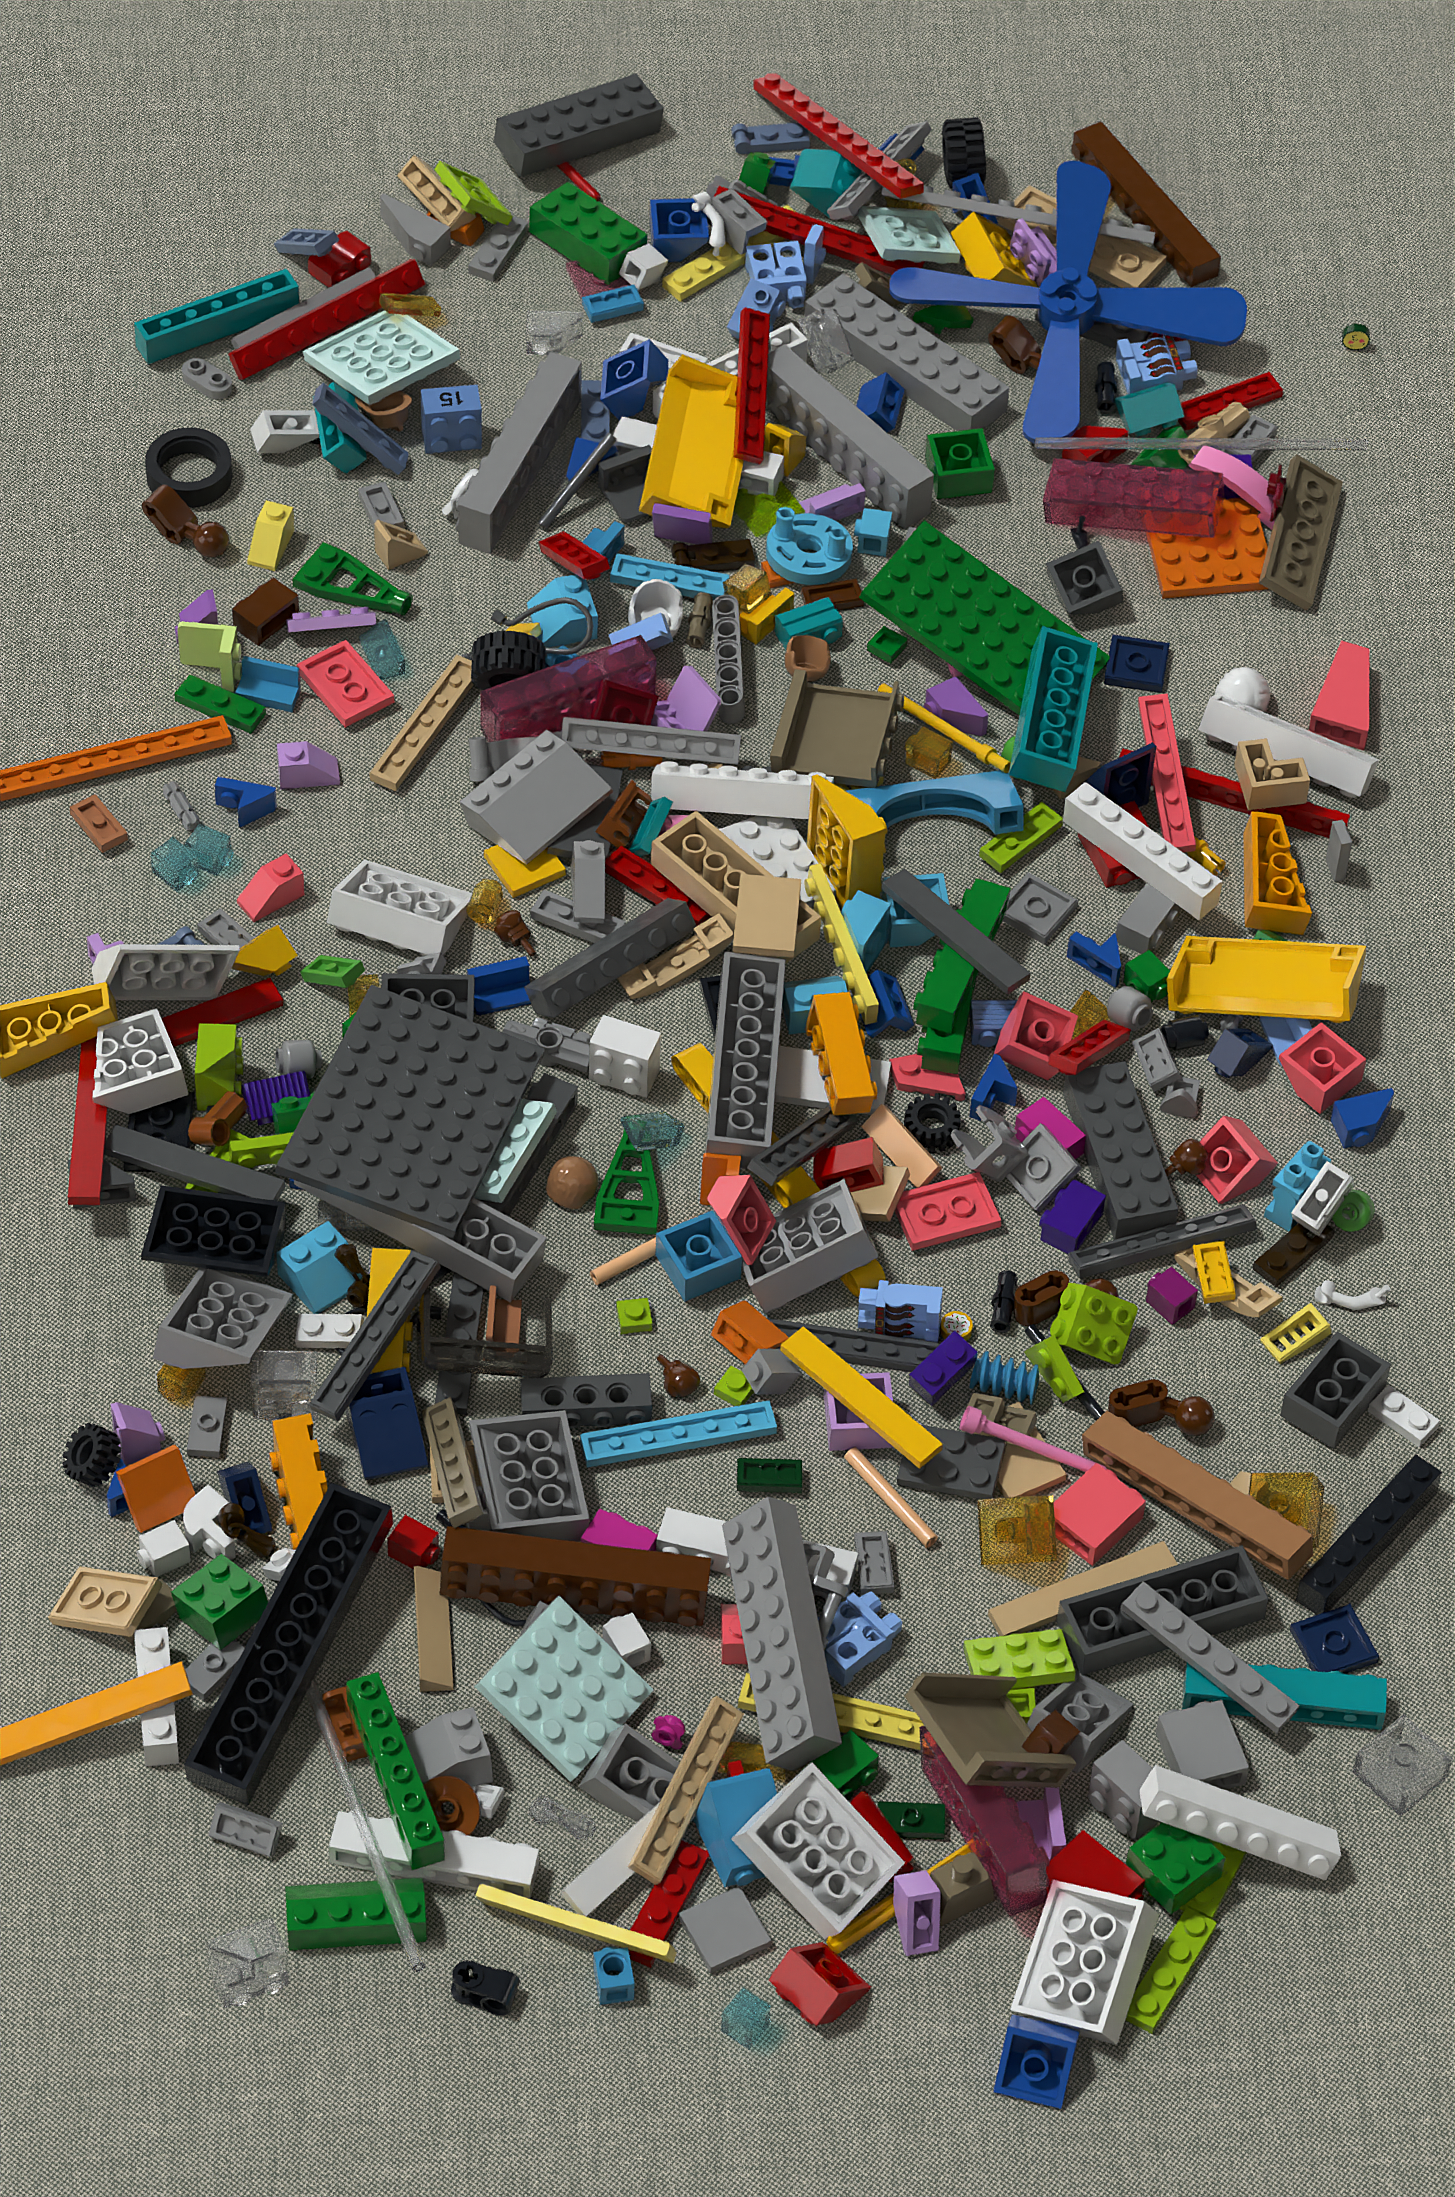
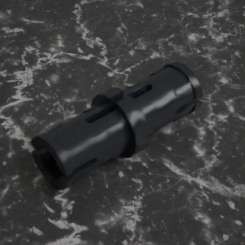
M1103 361L1097 366L1098 380L1095 383L1097 408L1102 413H1110L1115 408L1114 394L1117 391V382L1114 380L1115 367L1113 363Z
M1009 1270L1001 1271L998 1274L996 1293L993 1294L991 1300L994 1308L990 1327L998 1333H1006L1011 1328L1018 1277L1016 1273Z

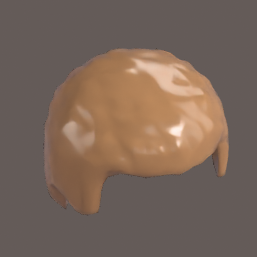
M808 635L792 637L788 642L785 652V668L787 672L793 677L795 669L806 670L807 682H814L823 678L831 664L828 643L823 639Z
M568 1156L561 1158L550 1170L545 1188L547 1195L554 1203L569 1209H579L594 1196L599 1183L598 1174L593 1164L583 1157Z

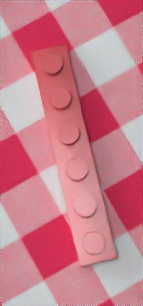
M1168 693L1138 697L1145 745L1152 742L1156 745L1152 783L1162 838L1183 853L1195 851L1196 843Z

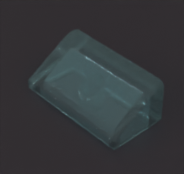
M387 619L380 621L359 636V641L370 666L381 680L405 674V659Z
M665 1111L621 1117L620 1120L633 1147L637 1151L678 1146L685 1127L683 1123Z

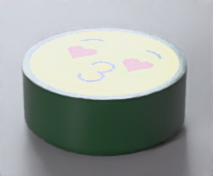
M1362 324L1348 325L1342 331V343L1350 350L1364 349L1370 343V331Z

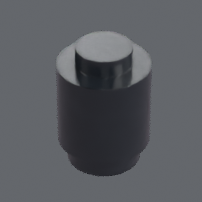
M1198 1015L1169 1020L1168 1024L1161 1026V1031L1169 1048H1173L1174 1051L1204 1045L1205 1038L1209 1037L1207 1023L1205 1020H1201Z

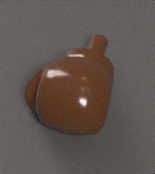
M509 910L497 917L496 927L494 928L495 935L503 942L512 943L513 946L522 945L530 957L534 956L536 951L528 942L531 932L523 921L521 913L518 910Z
M1195 1139L1184 1141L1173 1152V1155L1169 1157L1172 1164L1165 1169L1167 1177L1176 1170L1181 1175H1184L1186 1172L1193 1175L1202 1173L1206 1168L1205 1162L1208 1157L1206 1149Z
M662 1354L657 1357V1361L665 1367L663 1371L665 1378L664 1389L669 1396L684 1398L692 1394L700 1386V1376L692 1367L682 1363L680 1360L670 1362Z

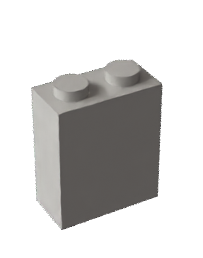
M1222 1700L1215 1702L1203 1701L1194 1707L1183 1710L1172 1709L1158 1716L1155 1733L1171 1771L1224 1790L1246 1784L1249 1765Z

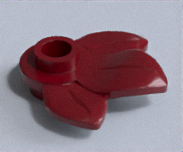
M1281 464L1278 466L1277 473H1270L1267 495L1273 496L1270 521L1272 522L1275 519L1277 508L1282 507L1287 478L1282 477Z

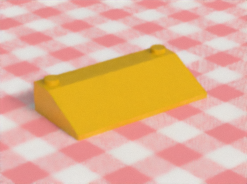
M683 354L669 369L639 511L652 516L654 503L708 512L711 514L712 527L729 528L731 526L744 460L733 458L737 376Z
M1186 936L1167 977L1169 1011H1179L1182 1014L1201 1012L1329 1020L1333 1023L1350 1021L1356 1008L1366 946Z

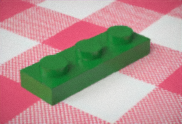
M190 674L174 693L175 702L212 718L223 715L226 724L250 734L253 733L266 716L265 706Z

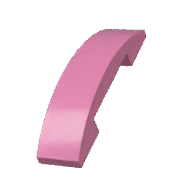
M1204 445L1188 466L1210 483L1216 477L1259 510L1260 513L1257 517L1272 530L1274 521H1270L1273 496L1267 495L1268 481L1239 459Z

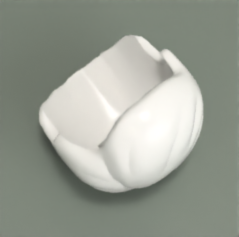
M661 579L643 582L635 589L630 601L628 611L629 625L662 613L666 617L673 638L682 622L683 597L681 592L673 584Z
M1241 667L1234 668L1224 675L1219 681L1214 695L1221 694L1265 712L1270 701L1271 691L1267 680L1255 669Z

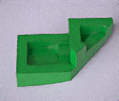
M934 305L915 312L912 320L917 324L919 322L930 324L934 332L940 335L944 327L970 328L974 318L965 306Z

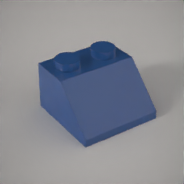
M1012 2014L1007 2027L993 2092L1062 2109L1080 2031Z

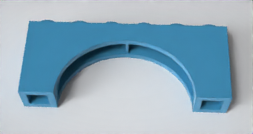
M1001 770L877 786V788L869 787L846 790L849 794L871 806L877 816L884 819L887 828L897 822L917 816L946 814L977 820L988 826L994 834L1024 831L1023 803L1008 772L1004 773Z

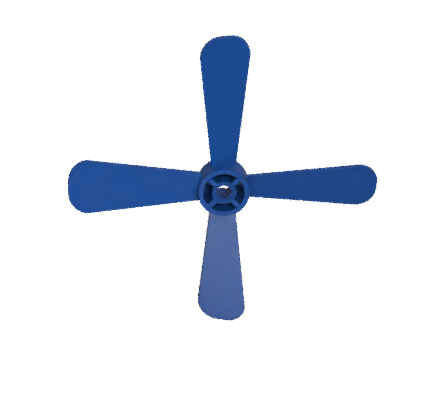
M1074 160L1063 162L1057 169L1056 272L1048 275L1042 281L1039 288L914 267L903 268L894 272L889 284L890 295L894 299L908 304L1038 309V320L1048 333L1022 429L1024 437L1029 442L1035 444L1064 441L1070 438L1079 427V335L1088 331L1095 321L1221 347L1236 343L1242 337L1246 325V301L1238 291L1232 288H1097L1093 280L1087 275L1110 197L1111 184L1107 175L1099 168Z

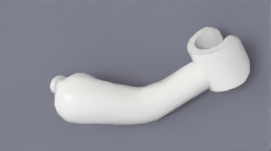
M701 192L693 196L696 203L692 204V209L695 212L703 210L711 220L712 230L709 243L714 247L713 255L718 256L720 254L719 247H723L726 242L724 220L711 205L709 194Z
M477 469L469 470L454 489L450 502L442 509L443 514L448 515L452 511L454 518H458V512L455 509L457 500L460 495L466 493L469 480L472 475L476 476L478 473Z
M1325 1280L1322 1286L1316 1287L1315 1300L1321 1305L1334 1303L1351 1310H1361L1385 1303V1294L1390 1291V1287L1388 1285H1384L1382 1289L1373 1287L1370 1291L1353 1297L1335 1292V1284Z

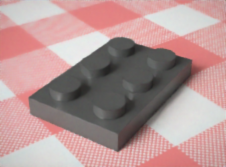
M921 1425L943 1443L942 1451L920 1469L903 1455L897 1475V1485L993 1502L1007 1446L1006 1441L997 1437Z

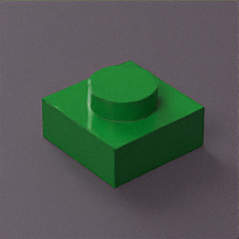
M883 626L867 643V651L891 664L907 647L908 638Z

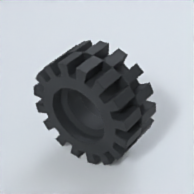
M924 1094V1100L918 1096L914 1099V1103L910 1102L908 1104V1109L905 1111L904 1126L924 1148H930L929 1153H935V1148H939V1151L943 1152L946 1145L949 1148L954 1145L950 1134L954 1129L960 1130L961 1113L960 1110H957V1105L954 1102L950 1104V1098L945 1096L942 1101L940 1100V1094H935L934 1098H930V1094ZM927 1118H934L943 1122L944 1125L939 1128H928L920 1122Z
M86 1423L85 1427L81 1425L78 1428V1433L73 1432L71 1435L73 1441L67 1442L65 1446L69 1448L68 1452L63 1453V1458L67 1459L62 1462L63 1468H66L65 1474L91 1487L103 1485L102 1480L107 1482L110 1479L109 1472L114 1474L116 1468L113 1466L120 1461L117 1454L121 1453L122 1447L118 1446L121 1443L120 1438H117L118 1435L94 1423Z

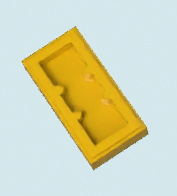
M1224 1241L1193 1245V1255L1204 1304L1235 1300L1236 1293Z

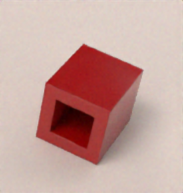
M407 1515L402 1518L387 1538L388 1556L413 1570L414 1566L426 1568L428 1564H434L441 1551L439 1547V1532Z

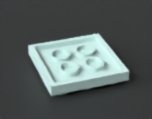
M861 206L859 208L857 216L881 258L889 261H896L897 259L910 260L916 263L922 261H932L939 264L959 263L961 253L936 211Z

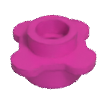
M673 1715L656 1717L654 1720L656 1727L651 1734L653 1740L664 1746H671L672 1749L679 1750L683 1746L681 1738L685 1733L684 1723Z

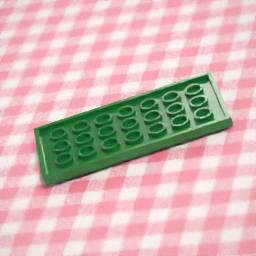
M925 520L859 596L861 600L1019 716L1031 651L1042 626L1086 639ZM1098 647L1092 681L1110 659V656Z

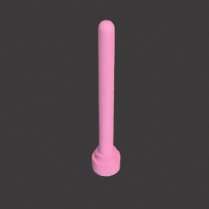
M972 1406L966 1408L960 1422L959 1429L964 1432L980 1434L982 1431L1084 1472H1087L1096 1463L987 1420L986 1415L982 1414V1410Z

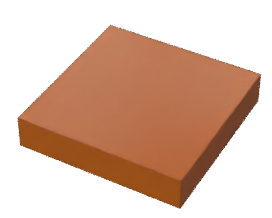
M176 1445L165 1448L116 1471L136 1529L141 1533L184 1513L187 1503L196 1495L182 1455Z

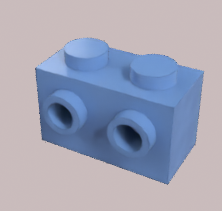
M751 278L726 327L730 334L739 339L740 313L744 307L770 314V333L773 332V324L777 316L780 317L783 314L786 306V299L781 290Z

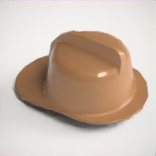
M397 391L371 405H368L357 396H355V402L369 414L373 424L378 428H391L401 432L403 431V423L407 421L409 416L408 407L412 404V398L402 391Z

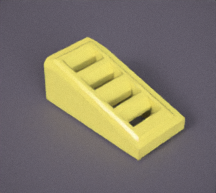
M1309 1303L1262 1337L1260 1342L1276 1361L1282 1364L1331 1334V1327L1312 1303ZM1310 1322L1315 1329L1310 1331L1305 1323ZM1298 1327L1305 1334L1302 1338L1295 1331ZM1289 1333L1295 1340V1343L1291 1345L1284 1335ZM1278 1339L1286 1349L1281 1352L1273 1341Z

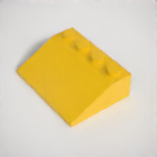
M818 774L813 775L811 778L807 847L818 863H821L825 874L836 889V901L842 909L848 899L852 900L858 890L880 899V892L882 891L881 876L884 872L883 854L886 853L884 844L885 834L888 832L884 819L878 817L873 808Z

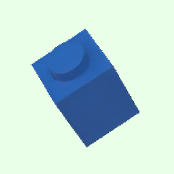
M1392 1088L1334 1101L1331 1122L1344 1149L1354 1146L1361 1147L1374 1141L1391 1110L1394 1096Z

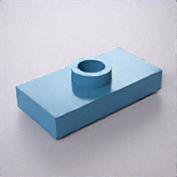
M635 285L582 297V305L591 323L644 310V303Z

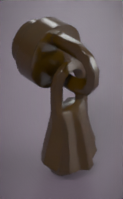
M342 1244L338 1246L334 1256L355 1279V1282L348 1288L346 1297L352 1306L360 1308L361 1306L368 1305L370 1275H366L361 1266L356 1247L353 1244ZM360 1273L362 1275V1278L359 1279L357 1274Z
M228 1503L220 1509L218 1523L226 1536L237 1538L244 1542L260 1558L267 1557L275 1551L276 1544L273 1537L256 1532L244 1525L245 1512L240 1505ZM240 1529L246 1532L243 1536L240 1535Z

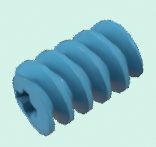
M985 1351L982 1357L978 1358L975 1362L969 1388L973 1389L979 1382L980 1391L985 1393L990 1385H992V1392L995 1396H998L1004 1388L1006 1399H1010L1017 1392L1018 1402L1022 1403L1029 1395L1030 1405H1032L1040 1379L1039 1367L1035 1364L1031 1371L1028 1372L1026 1361H1022L1018 1368H1014V1358L1011 1357L1005 1365H1002L1000 1354L991 1362L989 1361V1351Z

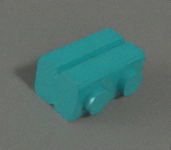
M829 597L775 615V635L780 643L783 644L785 650L789 640L794 636H813L825 640L828 644L842 637L843 620Z

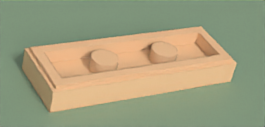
M881 1104L861 1126L870 1137L874 1138L876 1144L897 1167L908 1168L911 1174L909 1180L916 1188L928 1185L942 1169L941 1165L887 1106Z

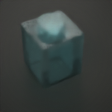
M202 824L197 825L184 844L185 863L218 876L224 866L227 867L231 863L234 851L231 849V836Z
M174 837L151 852L152 872L176 892L184 886L192 884L199 876L198 857Z
M742 1987L722 2011L721 2032L750 2050L770 2024L771 2006Z

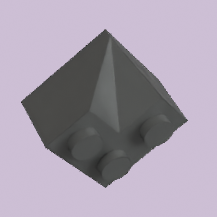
M1100 541L1046 563L1048 578L1059 601L1069 615L1097 614L1124 602L1122 588Z

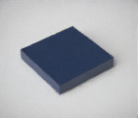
M1112 634L1109 651L1110 659L1107 662L1104 684L1162 693L1170 643Z
M1351 1604L1292 1623L1290 1626V1632L1311 1671H1339L1347 1674L1378 1663L1379 1655Z

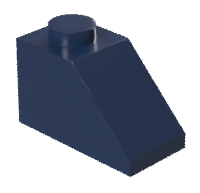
M1225 1029L1207 1060L1215 1065L1214 1070L1218 1074L1226 1078L1244 1076L1272 1049L1273 1044L1251 1029Z
M245 1462L217 1471L224 1499L229 1503L240 1505L245 1512L244 1525L261 1534L272 1531L256 1468L249 1462ZM240 1529V1535L243 1536L246 1532Z

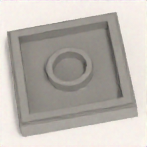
M1028 872L1010 892L1008 910L1003 922L1045 944L1077 908L1078 900Z
M1041 1123L1022 1142L1027 1150V1156L1006 1176L1033 1209L1038 1212L1082 1168L1051 1131Z
M740 1886L679 1913V1920L710 1974L771 1946V1938Z

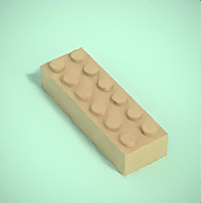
M694 811L652 841L651 865L710 916L713 917L720 913L733 933L735 930L740 874L774 877L698 811ZM801 899L799 900L794 958L820 939L821 916ZM757 955V956H766V957H774V958L786 959L785 964L788 963L790 960L793 959V958H791V957H779V956Z

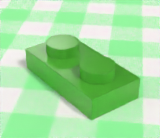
M319 955L300 973L304 982L346 988L356 982V978L366 970L361 960Z

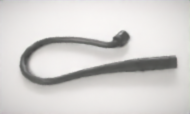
M568 597L556 598L538 604L521 613L513 620H507V616L499 610H496L491 616V620L499 626L502 624L505 626H515L530 615L547 607L564 603L576 606L586 617L587 632L585 638L575 648H546V654H576L586 647L592 638L593 632L592 616L587 608L576 599ZM472 653L462 654V657L472 661Z

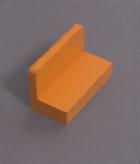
M715 1153L703 1154L700 1203L702 1205H710L707 1197L718 1177L740 1175L741 1156Z
M741 1301L720 1311L711 1332L712 1337L745 1365L757 1349H776L789 1338L747 1301Z

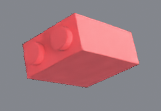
M1096 1462L1045 1510L1043 1528L1093 1566L1143 1519L1146 1500L1143 1499L1136 1489L1129 1488L1121 1482L1114 1472L1104 1469Z

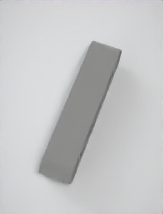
M724 594L715 598L712 605L716 694L721 699V705L718 709L720 719L727 724H735L745 717L741 619L738 600L732 595Z

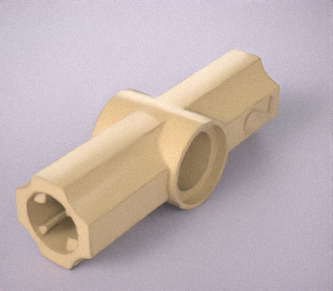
M1233 402L1217 415H1211L1198 422L1199 429L1180 442V447L1178 448L1180 457L1190 464L1194 459V455H1197L1204 445L1218 450L1228 446L1231 442L1229 437L1244 427L1250 418L1248 409L1242 406L1240 402Z

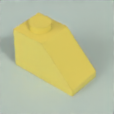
M266 500L256 520L247 560L248 565L272 571L276 570L294 533L293 507Z

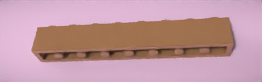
M1106 1411L1082 1434L1083 1452L1086 1457L1104 1465L1117 1476L1231 1546L1238 1547L1243 1545L1249 1557L1285 1579L1289 1580L1313 1556L1312 1535L1304 1527L1296 1526L1286 1520L1278 1511L1270 1510L1258 1503L1253 1496L1235 1489L1225 1479H1219L1207 1472L1200 1464L1189 1461L1174 1448H1168L1156 1441L1149 1433L1141 1432L1130 1425L1126 1419Z

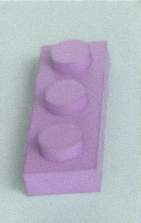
M368 607L351 608L350 614H339V609L321 611L322 616L310 617V612L292 613L293 619H286L288 632L376 625L375 612H368Z

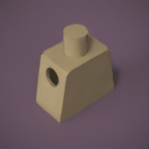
M974 1852L959 1855L953 1861L935 1869L930 1874V1877L940 1890V1927L995 1900L991 1878Z

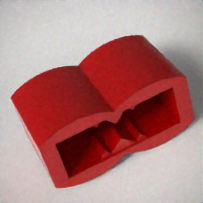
M344 231L337 235L339 241L332 245V250L329 253L320 257L311 255L308 259L309 274L328 288L368 268L372 261L371 247L349 231Z

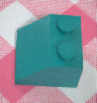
M804 149L801 151L790 189L830 218L827 210L861 175L862 170L836 150Z
M1165 382L1114 398L1125 429L1130 434L1135 433V437L1151 433V427L1160 424L1162 428L1179 424L1178 419L1184 417L1176 386L1173 383Z

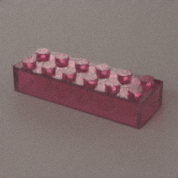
M1054 458L1043 496L1045 523L1078 526L1079 517L1083 515L1086 517L1085 527L1214 538L1224 501L1223 473Z
M642 635L483 690L481 691V731L488 742L508 738L538 737L545 730L551 733L562 731L563 717L590 720L602 679L655 695L657 659Z
M925 1726L919 1727L921 1769L941 1803L945 1805L947 1813L969 1850L976 1854L989 1874L993 1890L1009 1917L1046 1903L1047 1887L1050 1886L1046 1873L1049 1859L1042 1846L1037 1847L1034 1842L1033 1831L1027 1821L1022 1822L1015 1800L1012 1797L1008 1798L1006 1796L1004 1786L966 1785Z

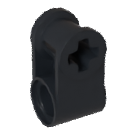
M466 1960L458 1963L453 1969L451 1994L454 2000L460 2004L486 2010L494 2015L505 2016L510 2013L520 1985V1979L507 1970L495 1969ZM462 1990H465V1996L462 1995Z

